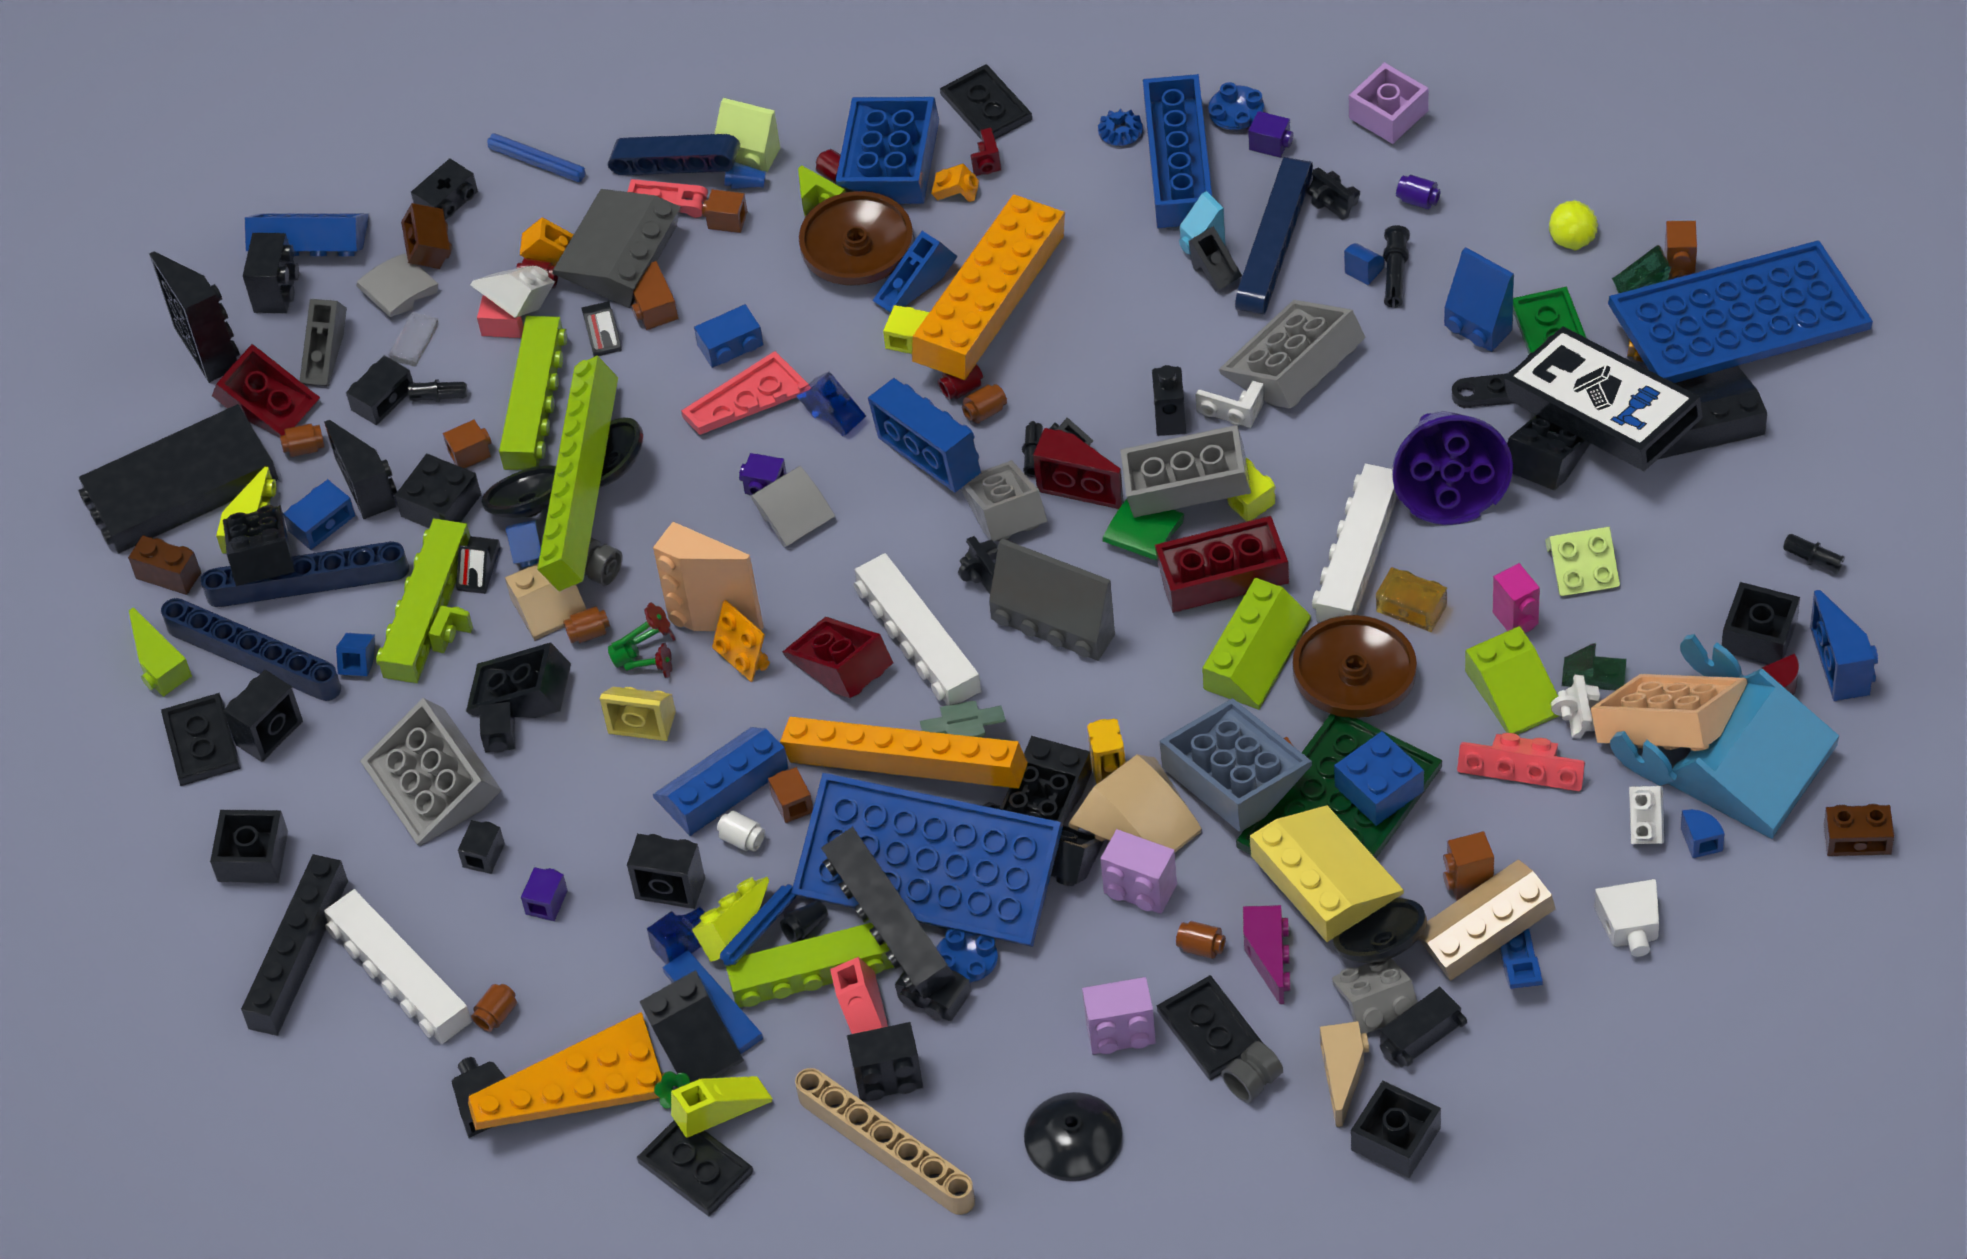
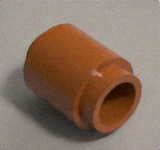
M986 385L963 399L962 411L969 421L973 420L975 423H980L1000 412L1003 406L1007 404V398L999 385Z
M311 423L284 429L285 435L280 436L283 453L289 452L290 457L318 452L319 448H324L320 425L312 426Z
M597 606L569 615L570 619L563 621L571 643L578 641L580 644L606 635L605 628L610 627L605 610L599 611Z
M1194 921L1189 923L1182 922L1176 936V946L1182 948L1183 952L1214 959L1217 954H1222L1226 943V937L1222 935L1221 928Z
M492 984L473 1008L474 1013L471 1015L474 1023L488 1032L498 1028L517 1005L515 992L505 984Z

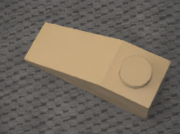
M1358 1021L1320 1027V1046L1336 1127H1341L1344 1124L1364 1067V1053L1369 1052L1367 1033H1360Z

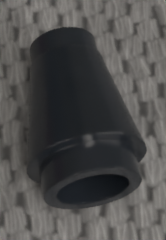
M817 900L814 903L786 913L784 919L780 921V927L790 941L804 940L828 916V911L825 905Z

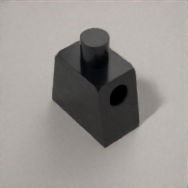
M1164 365L1161 368H1154L1152 370L1157 436L1186 434L1181 367ZM1174 404L1175 411L1166 413L1164 406Z
M467 1057L459 1062L458 1069L461 1075L454 1077L451 1081L468 1138L490 1129L475 1130L468 1105L469 1096L506 1078L494 1062L489 1061L479 1066L474 1057Z

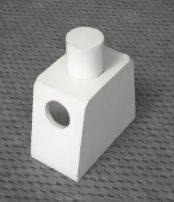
M1652 879L1595 889L1594 907L1612 945L1616 947L1629 945L1631 955L1635 957L1648 954L1650 952L1648 942L1657 940L1659 931L1656 880Z

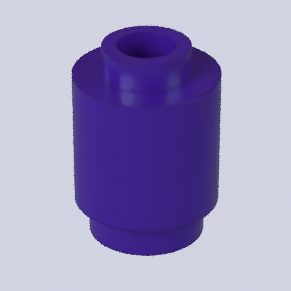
M1403 175L1396 189V197L1401 198L1402 202L1428 210L1432 205H1437L1441 194L1437 182L1414 175Z

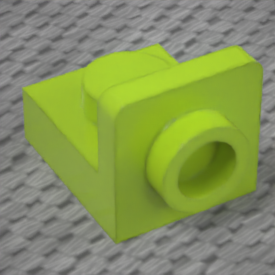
M440 606L428 633L434 652L445 653L448 643L454 641L456 630L471 633L473 625L468 611L460 607Z

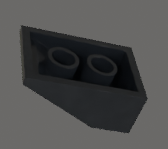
M331 420L324 421L334 457L363 520L395 508L396 504L393 495L397 493V489L392 477L388 478L393 476L388 461L386 459L381 461L377 450Z
M551 642L478 663L466 712L469 715H480L479 705L510 702L514 717L538 718L559 712L562 707L571 663Z
M696 970L639 1001L677 1074L686 1073L690 1077V1083L698 1079L714 1078L744 1061L708 987Z

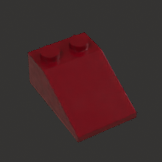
M253 344L248 347L216 383L212 397L227 409L239 404L250 423L279 438L285 435L284 429L296 427L320 399L317 394Z
M1044 428L1033 454L1036 485L1039 492L1119 509L1124 503L1121 468L1074 434L1062 430Z
M826 616L782 651L786 658L828 690L850 699L860 694L866 685L883 675L884 671L893 664L881 634Z

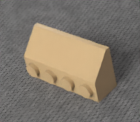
M1518 859L1428 920L1419 941L1447 978L1452 981L1556 909L1552 894L1535 872Z

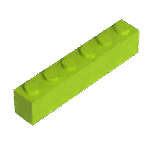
M526 316L499 449L504 470H525L538 467L540 459L545 458L546 446L544 437L549 436L550 420L548 416L549 413L554 412L553 391H557L559 386L557 370L562 368L563 365L561 349L562 346L567 344V330L562 328L560 317Z
M433 518L430 528L425 530L422 549L420 553H416L414 558L413 572L405 581L404 595L402 600L397 601L395 618L393 623H390L387 627L386 641L383 648L380 647L377 652L376 662L380 666L383 678L418 683L432 647L428 633L440 606L448 605L456 584L459 546H467L470 533L467 523Z
M867 923L744 955L735 965L726 966L735 1003L739 1008L752 1007L760 1002L775 998L783 999L794 993L806 990L814 991L821 986L833 984L830 969L857 957L873 969L875 974L894 968L885 954L890 949L886 943L879 946L869 931L874 925Z

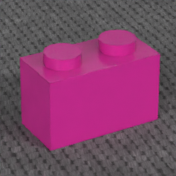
M1518 563L1493 576V614L1507 631L1518 626L1522 628L1524 633L1531 631L1539 624L1540 587L1522 565Z

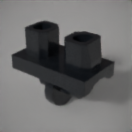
M1319 167L1313 169V180L1307 190V193L1312 196L1311 204L1317 209L1328 208L1342 220L1348 218L1351 207L1358 203L1360 191L1354 186L1348 188L1343 186L1340 176L1334 171L1326 173Z
M975 536L967 538L966 543L969 545V549L965 557L960 559L961 566L958 570V575L966 582L973 580L974 583H979L981 581L990 594L995 563L992 560L997 557V546L992 539L979 543Z

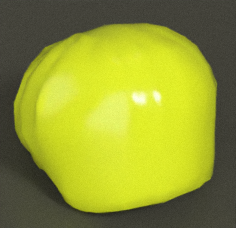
M1573 200L1566 201L1555 207L1550 217L1548 229L1555 243L1576 251L1587 246L1595 239L1599 224L1597 217L1594 215V210H1591L1588 205L1580 201Z

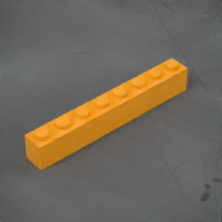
M790 716L780 743L785 747L790 763L1018 789L1028 764L1018 741Z

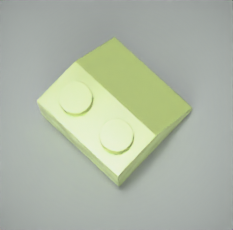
M726 98L722 99L715 134H730L740 141L741 146L735 162L768 172L781 149L775 110Z

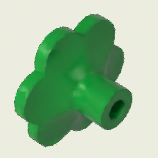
M668 1071L662 1075L661 1081L654 1088L655 1094L660 1097V1105L666 1109L671 1108V1091L677 1089L673 1086L679 1088L690 1083V1077L686 1073L675 1074Z

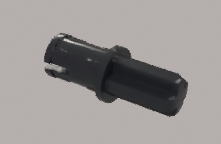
M435 379L434 382L428 383L410 382L408 392L410 401L435 400L440 402V399L467 397L468 388L465 382L440 383L439 379Z
M1031 421L1026 426L1025 443L1022 446V452L1025 455L1023 472L1029 477H1036L1033 454L1043 432L1042 424Z
M1789 534L1784 541L1783 549L1807 560L1809 565L1814 563L1832 571L1834 574H1838L1843 565L1841 562H1844L1845 556L1821 547L1820 542L1814 544L1794 534Z

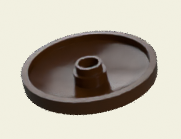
M866 191L842 193L824 200L808 213L799 231L800 251L807 267L820 278L840 285H864L891 275L914 240L912 223L904 208L887 196Z
M1338 616L1318 623L1301 637L1293 654V677L1300 693L1315 707L1341 717H1371L1393 709L1408 696L1416 679V655L1406 636L1394 626L1368 616Z

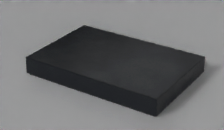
M987 64L940 88L941 96L980 139V130L991 128L994 138L997 139L1032 120V113Z
M220 692L161 709L180 786L240 769L230 728L223 711L224 705Z
M1211 975L1156 1005L1159 1015L1209 1081L1219 1076L1235 1059H1241V1054L1255 1041L1263 1043Z
M675 1120L637 1156V1161L640 1165L707 1216H710L753 1173V1167L705 1130L686 1138Z

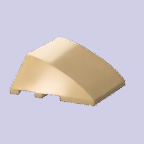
M1136 754L1092 788L1068 826L1077 831L1079 828L1095 834V839L1102 842L1106 839L1110 841L1116 829L1174 849L1175 852L1200 834L1202 830L1157 759Z

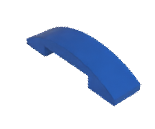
M1528 928L1499 948L1510 989L1543 985L1538 958L1535 957L1531 934Z

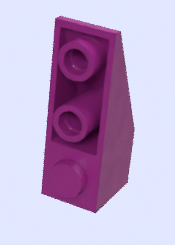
M1281 905L1243 906L1244 951L1278 1003L1284 1004V992L1290 991V972H1283V964H1290L1289 945H1283L1282 938L1289 937L1288 918H1282Z

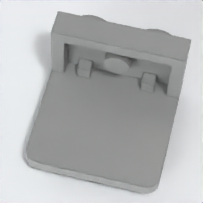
M1392 958L1385 961L1367 963L1357 968H1347L1332 978L1334 987L1349 1002L1354 1022L1358 1021L1361 1034L1383 1028L1417 1003L1412 980Z

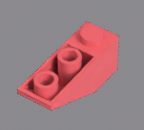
M859 957L831 968L830 971L836 996L851 1033L855 1034L888 1027L875 971Z

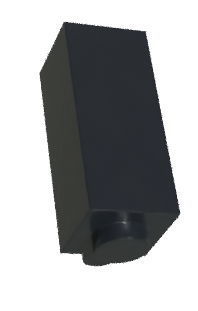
M1439 986L1380 1029V1049L1387 1059L1394 1060L1401 1068L1403 1066L1408 1067L1413 1063L1414 1058L1458 1026L1463 1027L1468 1022L1461 1013V1007Z

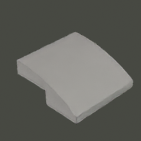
M405 253L373 268L361 277L356 284L389 317L413 310L414 300L436 294L439 285L421 267L408 263Z
M801 466L796 467L750 496L764 521H769L783 547L790 545L835 517L825 498Z

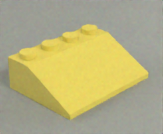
M1328 805L1275 819L1250 835L1251 857L1326 942L1404 894L1401 886Z

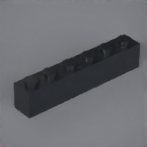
M853 826L821 847L827 856V859L822 862L833 877L839 874L843 881L838 885L848 900L854 897L859 903L854 906V909L862 921L865 923L870 920L874 925L869 931L879 946L886 943L890 950L885 954L894 968L897 969L901 966L906 972L901 978L911 993L918 990L923 999H925L956 978Z
M312 854L241 1008L248 1029L278 1036L326 931L325 925L328 921L324 910L341 898L348 883L341 860Z

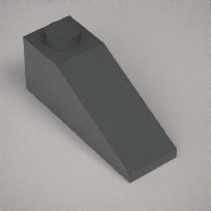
M310 299L300 373V382L305 385L329 386L344 335L347 307L338 301Z

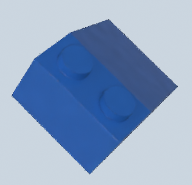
M1465 247L1462 250L1444 307V326L1451 332L1471 340L1476 346L1493 352L1513 329L1514 273Z
M1821 590L1814 591L1810 629L1833 701L1869 696L1871 684L1876 681L1874 664H1878V653L1875 645H1870L1867 634Z

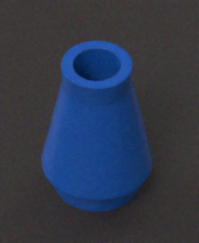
M735 162L733 168L725 172L724 186H731V189L764 188L766 171Z

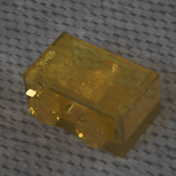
M1393 567L1390 568L1376 592V612L1429 632L1433 631L1447 606V587L1442 586L1436 581H1428L1413 575L1409 571H1401Z

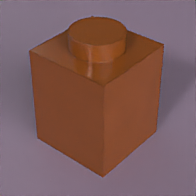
M712 189L709 199L704 201L702 207V215L706 217L708 229L741 233L748 212L745 194Z
M475 419L443 433L447 452L455 465L467 468L491 457L488 445L492 444L491 438L485 428L480 429Z
M797 767L788 771H781L775 776L768 778L771 796L785 823L812 813L811 794Z

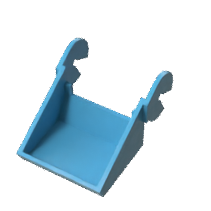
M1687 635L1680 643V651L1684 659L1694 670L1708 677L1747 679V685L1721 736L1709 744V747L1705 750H1691L1685 759L1675 764L1673 769L1664 753L1648 740L1643 744L1641 757L1637 752L1638 749L1625 731L1616 732L1610 740L1611 749L1624 766L1659 786L1669 784L1772 839L1837 747L1839 735L1762 668L1744 676L1737 659L1722 645L1716 642L1713 646L1711 660L1708 658L1707 651L1696 635Z

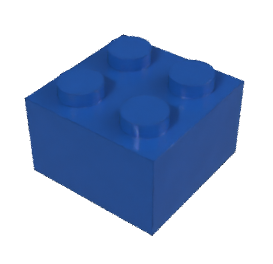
M1383 731L1334 765L1335 787L1376 826L1424 792V770Z

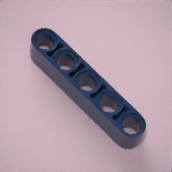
M730 134L619 138L613 147L608 161V168L618 175L727 172L733 168L741 145L740 141Z

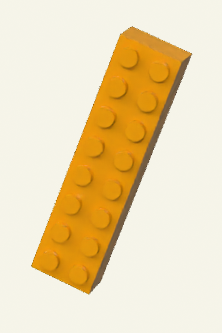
M1013 194L913 335L912 362L965 380L1063 239L1065 212Z

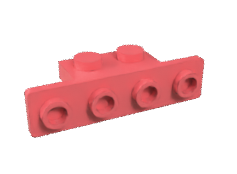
M1503 733L1502 735L1496 734L1492 746L1462 742L1459 748L1457 771L1478 776L1581 791L1585 762L1583 760L1557 757L1558 743H1552L1546 738L1527 739L1521 738L1514 733Z

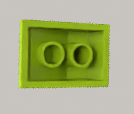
M1520 626L1465 650V672L1506 733L1518 735L1559 717L1551 709V702L1558 695L1535 647Z

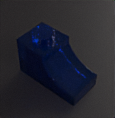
M830 371L816 377L796 395L814 418L818 417L825 420L842 436L847 435L866 417L865 413Z
M701 907L684 915H675L671 911L647 928L651 949L665 964H668L687 950L692 954L702 947L692 931L701 922L700 916L705 913Z

